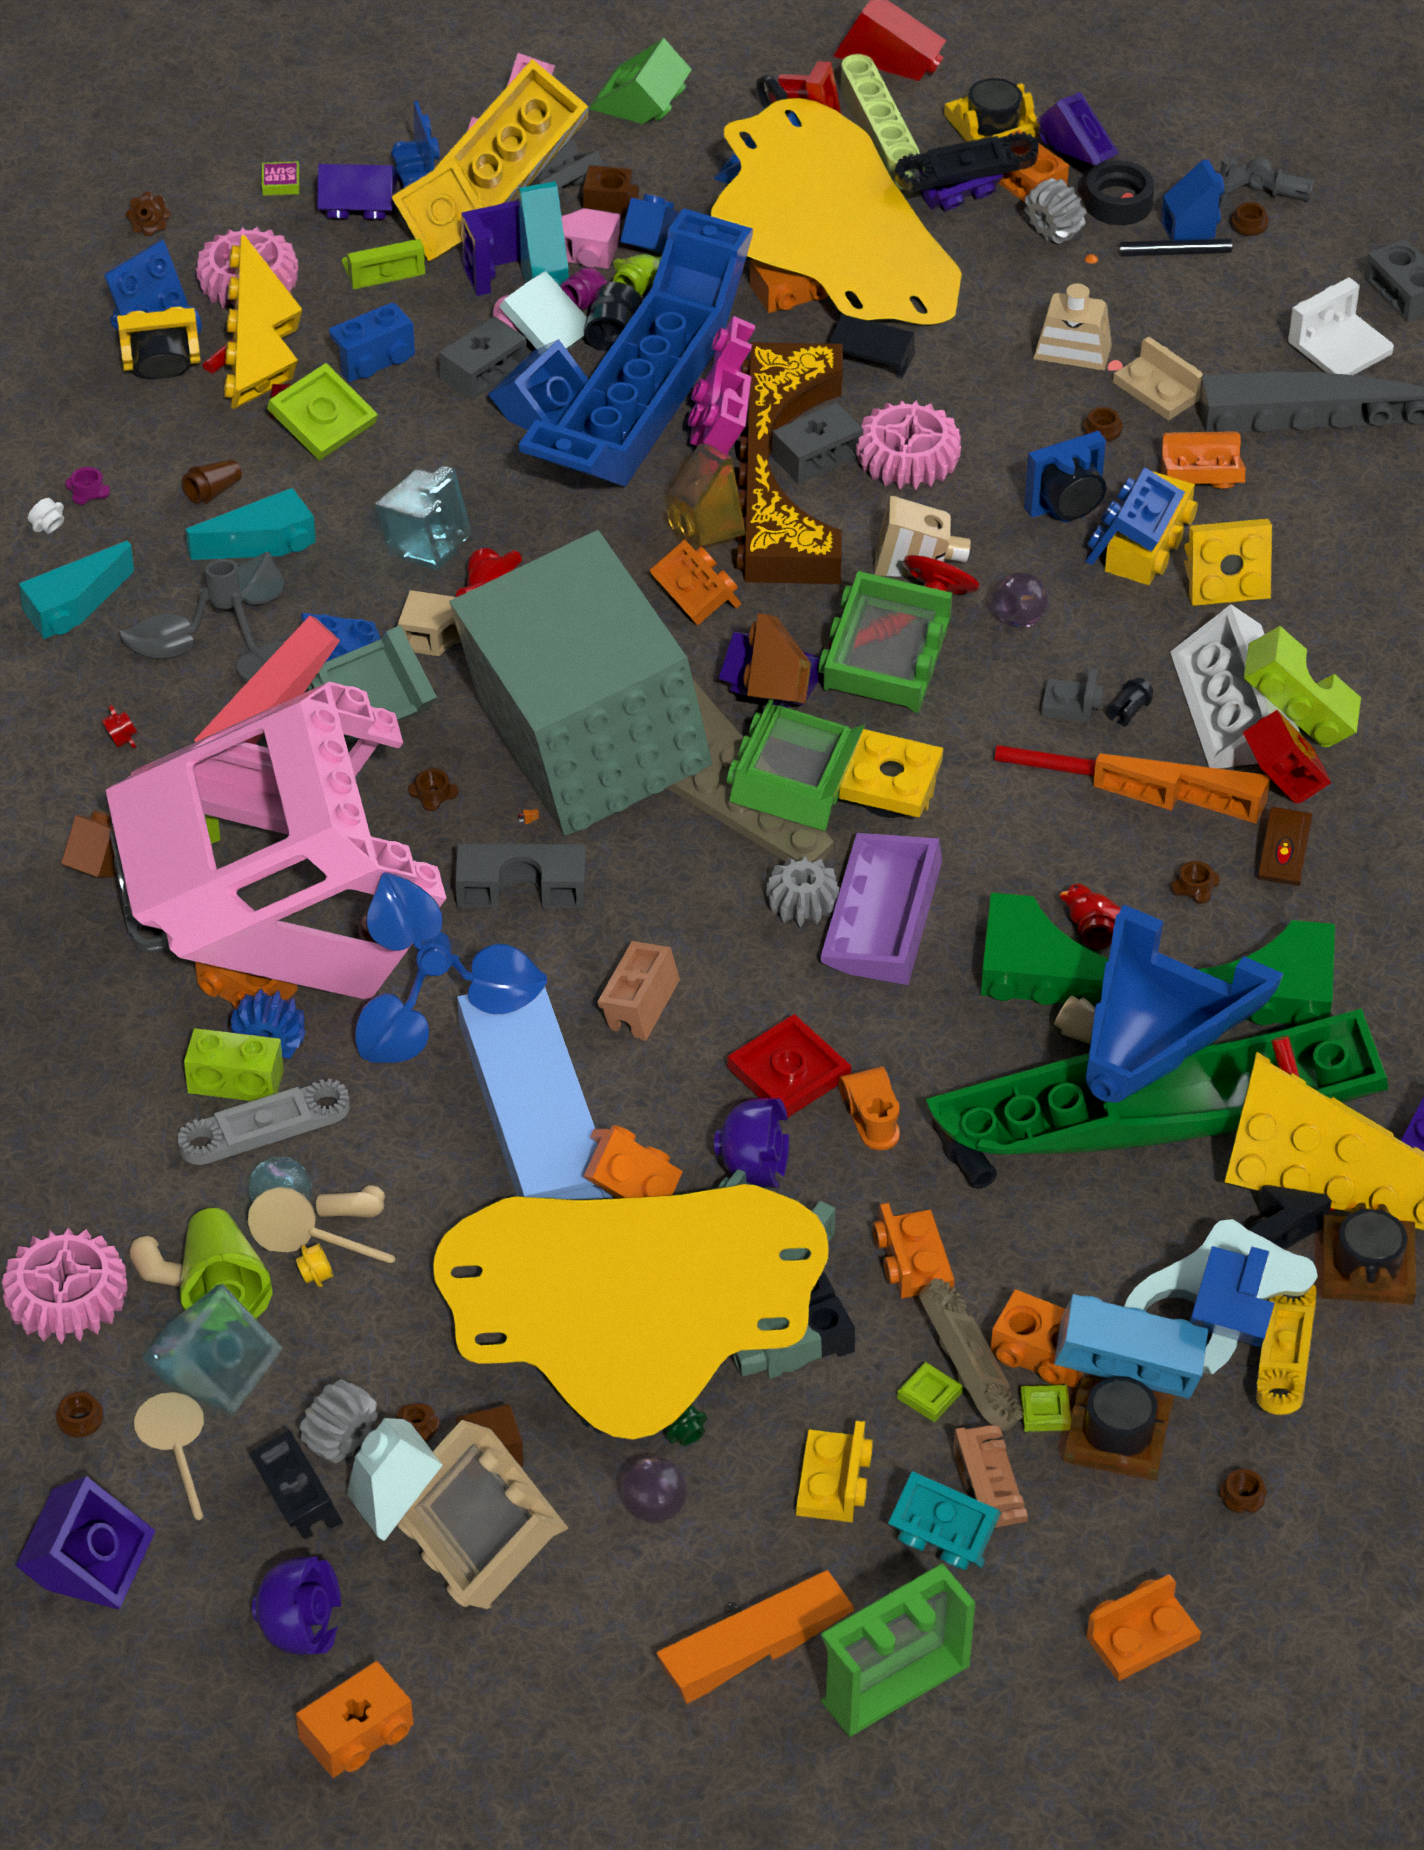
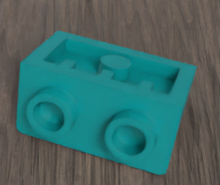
M912 1471L888 1524L900 1532L897 1538L898 1541L922 1552L926 1544L943 1551L940 1560L966 1571L969 1563L982 1569L985 1562L982 1554L1001 1512L992 1506Z

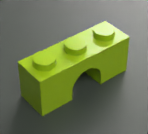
M1278 626L1248 644L1244 679L1319 745L1331 747L1357 733L1361 697L1335 674L1315 683L1306 666L1307 649L1286 630Z

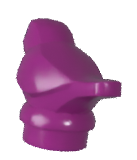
M580 268L579 271L568 277L561 284L560 288L580 310L588 308V306H592L597 289L609 282L605 280L596 268Z

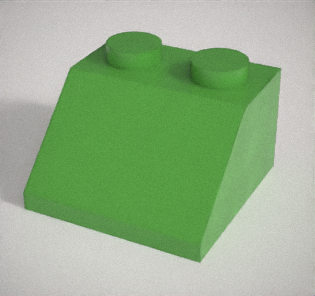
M662 38L618 65L589 108L593 111L641 124L652 118L658 121L671 110V100L685 89L684 81L692 69L671 45Z

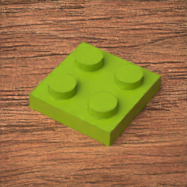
M327 363L271 398L267 407L319 461L374 425L378 414Z

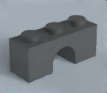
M458 843L456 865L457 907L500 908L502 891L511 884L523 882L532 884L541 891L542 908H585V844Z

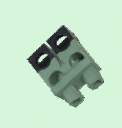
M823 1270L811 1291L808 1326L804 1337L796 1344L787 1348L741 1350L732 1354L734 1363L741 1377L765 1370L768 1378L771 1379L782 1375V1372L798 1370L810 1361L834 1353L840 1357L855 1352V1326L839 1297H835V1290ZM764 1318L758 1321L757 1326L760 1330H783L789 1326V1320L786 1318Z

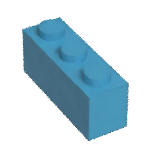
M1073 1294L1061 1317L1054 1365L1105 1378L1115 1376L1130 1377L1141 1381L1152 1390L1190 1399L1203 1374L1208 1328L1193 1325L1189 1321L1182 1319L1172 1320L1149 1314L1140 1308H1126L1106 1303L1093 1296Z

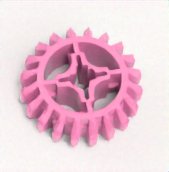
M242 226L241 231L233 232L228 229L225 236L215 235L213 242H205L204 250L199 252V258L197 259L198 267L196 268L197 280H199L203 295H208L211 303L219 301L222 309L230 306V304L234 306V300H228V286L230 277H235L236 268H229L231 245H239L242 235L247 237L285 288L291 293L292 287H296L298 259L295 257L292 244L286 243L284 236H274L272 230L264 233L260 232L258 227L254 230H245Z
M900 400L896 406L885 403L883 410L873 408L872 414L863 419L861 424L863 436L859 437L856 444V455L858 456V461H861L863 471H870L872 480L882 477L885 487L891 484L892 481L897 482L900 490L905 483H912V487L917 490L920 482H924L930 488L935 479L944 482L947 473H953L961 454V436L959 429L955 426L954 419L947 418L945 410L934 411L932 403L924 407L920 406L917 400L913 404H905Z
M69 1227L64 1235L57 1236L49 1229L47 1238L44 1240L32 1236L30 1248L18 1246L16 1258L8 1259L7 1273L3 1274L2 1279L3 1291L5 1292L3 1294L5 1307H8L15 1325L22 1323V1327L27 1335L38 1330V1336L43 1342L51 1336V1333H56V1337L61 1344L66 1338V1333L74 1332V1336L81 1342L84 1329L89 1328L90 1331L98 1335L101 1328L100 1321L112 1324L115 1317L114 1311H122L123 1297L126 1296L128 1291L127 1279L125 1278L127 1276L125 1264L122 1263V1259H119V1253L116 1251L115 1246H107L103 1236L92 1239L87 1229L78 1236L73 1235Z

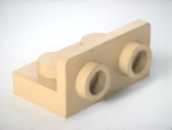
M1147 337L1142 340L1140 357L1115 372L1113 383L1169 421L1199 401L1203 374L1195 366L1171 352L1167 347L1162 346L1151 337Z

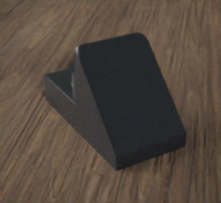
M1264 1185L1261 1188L1258 1211L1264 1217L1257 1220L1249 1231L1262 1236L1285 1250L1327 1226L1332 1200L1326 1194Z

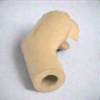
M373 1185L364 1187L361 1192L320 1194L316 1199V1210L320 1217L351 1216L374 1218L385 1207V1195L379 1187Z
M143 1236L135 1239L131 1244L129 1252L130 1259L140 1277L147 1282L180 1287L183 1264L164 1261L157 1248L159 1244L153 1237Z

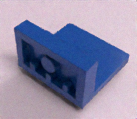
M1145 467L1136 480L1128 477L1116 496L1121 501L1117 503L1112 500L1100 519L1106 525L1104 528L1098 525L1086 545L1092 548L1085 562L1093 565L1117 531L1152 552L1185 492Z

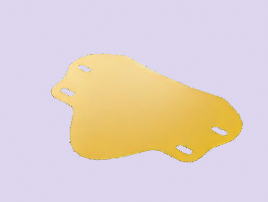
M796 98L774 102L756 116L733 121L725 126L724 137L740 160L741 170L716 200L712 207L711 216L753 228V236L747 253L748 257L814 278L824 287L838 310L847 316L863 320L897 319L930 325L948 321L956 315L962 275L959 267L919 220L888 174L870 136L862 128L834 109L816 101ZM786 110H791L796 114L802 123L801 127L792 125L785 115ZM747 132L757 147L755 149L748 148L739 133ZM846 291H852L856 294L863 305L862 309H856L852 306L845 295ZM911 296H916L921 300L927 309L926 314H921L916 310L910 301Z
M742 1184L673 1196L602 1200H565L516 1196L502 1199L462 1219L443 1236L435 1253L434 1278L440 1292L453 1312L456 1343L459 1352L464 1358L477 1364L525 1362L535 1365L547 1376L569 1405L593 1427L613 1437L634 1440L654 1435L672 1424L698 1397L719 1366L729 1355L741 1350L787 1348L796 1344L804 1337L808 1326L811 1291L828 1259V1238L823 1224L815 1213L796 1200L756 1185ZM806 1248L811 1251V1256L806 1260L785 1261L779 1256L780 1252L784 1249ZM476 1265L480 1266L483 1270L482 1274L478 1277L454 1278L451 1275L452 1269L458 1266ZM764 1318H786L789 1320V1326L783 1330H760L757 1323ZM501 1332L507 1336L506 1341L498 1345H478L475 1342V1337L481 1333Z

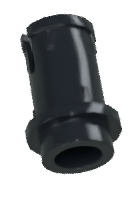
M1143 678L1128 680L1123 685L1121 695L1106 710L1109 720L1113 721L1123 711V715L1116 723L1124 727L1127 726L1143 705L1148 707L1152 703L1153 688L1151 684Z

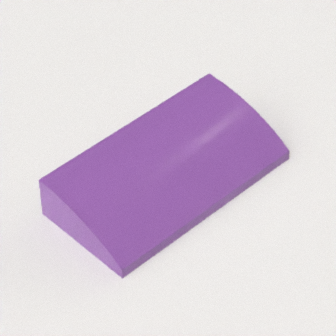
M856 833L822 950V963L850 975L909 985L942 864L939 838Z

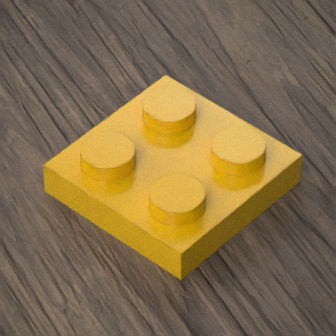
M452 158L391 196L415 238L421 240L424 254L429 262L462 244L461 212L485 207L457 158Z

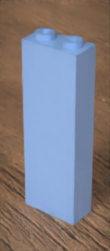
M544 987L539 995L526 1006L506 1014L486 1013L470 1003L468 994L457 996L458 1022L517 1197L565 1200L613 1199L612 1194L583 1177L598 1146V1143L590 1138L595 1126L546 988Z

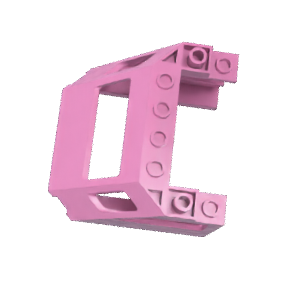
M328 682L137 768L131 772L130 776L107 788V800L133 917L142 925L164 930L167 934L170 950L179 958L360 999L373 998L411 945L404 950L393 951L377 943L278 920L347 889L374 895L380 877L384 872L401 876L417 884L432 896L439 907L447 899L437 866L413 861L408 845L372 837L369 832L355 777L379 743L395 748H400L403 744L396 714L384 708L371 707L367 691L353 686ZM264 732L268 748L243 741ZM344 734L359 738L350 753H348ZM204 814L289 836L280 842L217 869ZM307 858L326 875L324 881L257 911L253 910L237 895L238 889Z

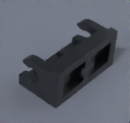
M843 314L829 343L843 344V354L893 366V369L897 370L895 377L902 379L915 356L914 332Z
M291 1430L284 1432L249 1453L290 1527L296 1526L303 1539L313 1537L310 1527L318 1521L323 1520L330 1529L343 1523L332 1500Z

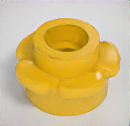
M318 1243L309 1248L305 1245L301 1247L303 1256L296 1258V1263L306 1284L315 1281L318 1287H322V1282L334 1277V1274L321 1245Z

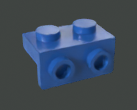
M389 303L329 328L330 338L340 349L341 374L348 382L361 377H370L380 369L392 364H401L409 357L415 355L413 322L396 303Z

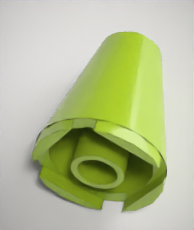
M219 1208L201 1210L189 1221L179 1293L181 1304L188 1318L203 1328L213 1330L229 1329L225 1321L245 1318V1324L254 1321L267 1309L272 1297L271 1277L267 1268L230 1214Z

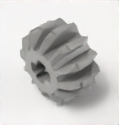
M1050 178L1047 181L1044 180L1030 191V194L1025 197L1027 206L1024 210L1030 216L1029 224H1033L1037 234L1042 233L1046 241L1053 240L1058 244L1068 241L1086 224L1084 218L1086 210L1080 204L1081 198L1077 197L1074 193V188H1068L1062 179L1055 180Z
M804 855L801 861L796 862L788 857L784 866H774L769 882H767L766 895L768 896L772 913H780L783 923L795 917L801 928L806 918H810L813 923L818 925L821 915L831 917L834 905H836L839 887L837 886L834 869L825 868L822 859L813 863L809 862L806 855Z
M340 1379L333 1385L328 1384L324 1387L322 1394L318 1397L314 1396L313 1404L305 1410L306 1418L300 1423L299 1428L302 1431L301 1441L317 1456H321L334 1463L342 1461L344 1457H351L358 1446H362L365 1437L372 1432L370 1427L377 1419V1402L370 1397L369 1393L353 1383Z

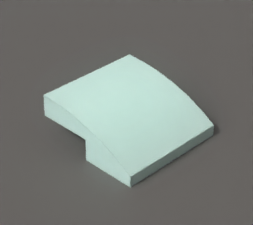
M546 271L517 289L499 305L536 349L559 339L568 350L585 338V327L588 318Z

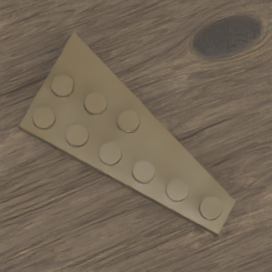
M693 680L713 765L703 769L696 775L689 776L666 788L784 861L788 857L796 862L801 861L804 855L812 863L820 859L823 861L834 851V841L825 831L729 802L733 785L727 783V776L732 761L734 759L739 760L738 754L744 737ZM760 757L755 768L775 774Z

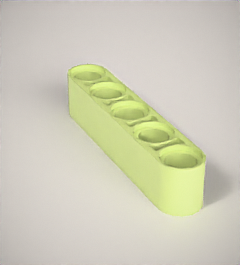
M861 54L847 56L843 59L841 67V94L857 125L870 136L888 174L898 189L903 190L895 180L896 164L899 159H902V156L906 155L908 157L909 154H919V149L872 59ZM914 169L905 171V175L908 174L909 178L910 176L915 178L912 172Z

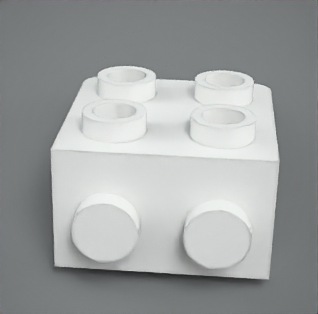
M1350 277L1336 285L1329 286L1323 292L1306 301H1301L1292 309L1288 342L1326 373L1355 375L1393 353V343L1355 314L1360 285Z

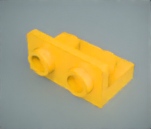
M856 1421L854 1435L808 1430L796 1516L853 1522L855 1506H865L867 1479L859 1478L861 1467L870 1468L873 1440L864 1439V1421Z

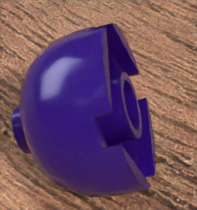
M780 1098L750 1099L737 1105L726 1116L723 1129H717L715 1132L714 1149L716 1155L723 1156L725 1168L731 1176H733L737 1169L746 1172V1183L749 1185H756L762 1188H779L780 1185L775 1178L776 1171L783 1177L785 1176L790 1143L789 1134H782L779 1120H788L786 1108Z
M301 1557L285 1560L273 1567L262 1580L258 1593L252 1602V1613L263 1635L275 1648L289 1654L309 1655L326 1654L333 1647L338 1626L327 1632L326 1630L332 1607H341V1594L337 1577L331 1564L326 1560L317 1561L318 1557ZM311 1625H322V1629L314 1635Z

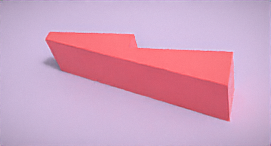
M309 615L194 741L202 740L303 694L340 640L317 618ZM263 733L243 742L256 745Z

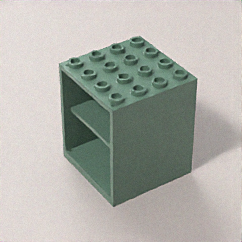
M599 529L449 601L480 707L564 836L584 830L591 824L613 813L623 811L628 806L652 794L659 793L666 787L689 776L696 775L703 769L713 765L688 658Z

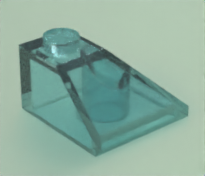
M220 1284L170 1322L142 1359L169 1387L229 1415H234L282 1350V1347L223 1284Z

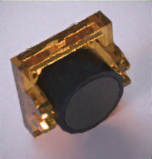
M1360 1202L1350 1211L1348 1216L1324 1215L1322 1223V1298L1414 1305L1416 1298L1415 1221L1398 1220V1218L1391 1215L1385 1204H1379L1377 1209L1374 1210L1366 1209V1204Z
M1115 1376L1105 1380L1082 1377L1073 1408L1064 1463L1157 1481L1175 1395L1152 1391L1141 1381L1130 1377Z

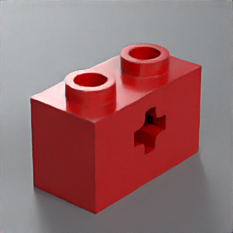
M1278 709L1268 716L1261 718L1256 724L1242 732L1260 768L1295 804L1304 802L1332 783L1315 749Z

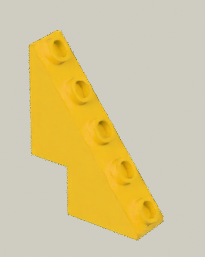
M245 235L241 236L239 245H231L229 268H236L235 277H230L228 286V300H234V309L228 310L227 332H233V342H227L225 364L232 365V375L226 374L224 397L231 398V407L233 409L272 390V384H283L293 379L298 359L281 338L297 331L303 310Z

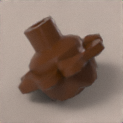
M146 191L141 197L130 199L129 203L132 209L126 211V217L132 222V230L135 233L143 231L145 236H152L156 231H164L167 228L165 220L171 217V212L166 208L163 196L157 195L154 197L153 193Z

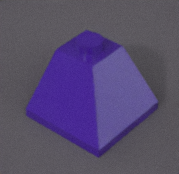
M1081 92L1061 99L1036 119L1040 125L1038 132L1048 146L1052 145L1056 151L1095 166L1119 154Z

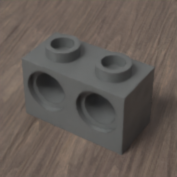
M1406 239L1369 252L1364 280L1407 323L1423 317L1424 256L1422 253L1417 251Z

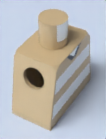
M1083 284L1068 286L1066 294H1053L1034 359L1105 370L1112 346L1107 303L1100 299L1089 298V288Z
M890 496L875 547L874 575L914 577L903 566L904 557L907 555L925 556L942 562L945 559L967 562L970 551V539L950 536L951 516L947 512Z

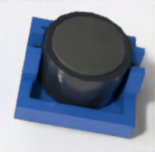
M1099 431L1028 453L1024 509L1031 518L1051 512L1055 518L1068 523L1070 520L1085 517L1098 507L1107 490L1106 481L1103 478L1106 440Z

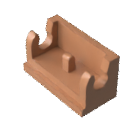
M631 941L598 1000V1006L603 1008L611 1030L618 1032L622 1026L620 1022L622 1020L631 1026V1033L634 1037L647 1040L680 981L671 947Z
M989 1425L967 1430L964 1427L955 1429L953 1455L966 1495L1001 1512L995 1527L1028 1522V1514L1026 1509H1024V1500L1020 1496L1013 1475L1004 1439L983 1442L987 1439L1002 1437L1000 1427Z

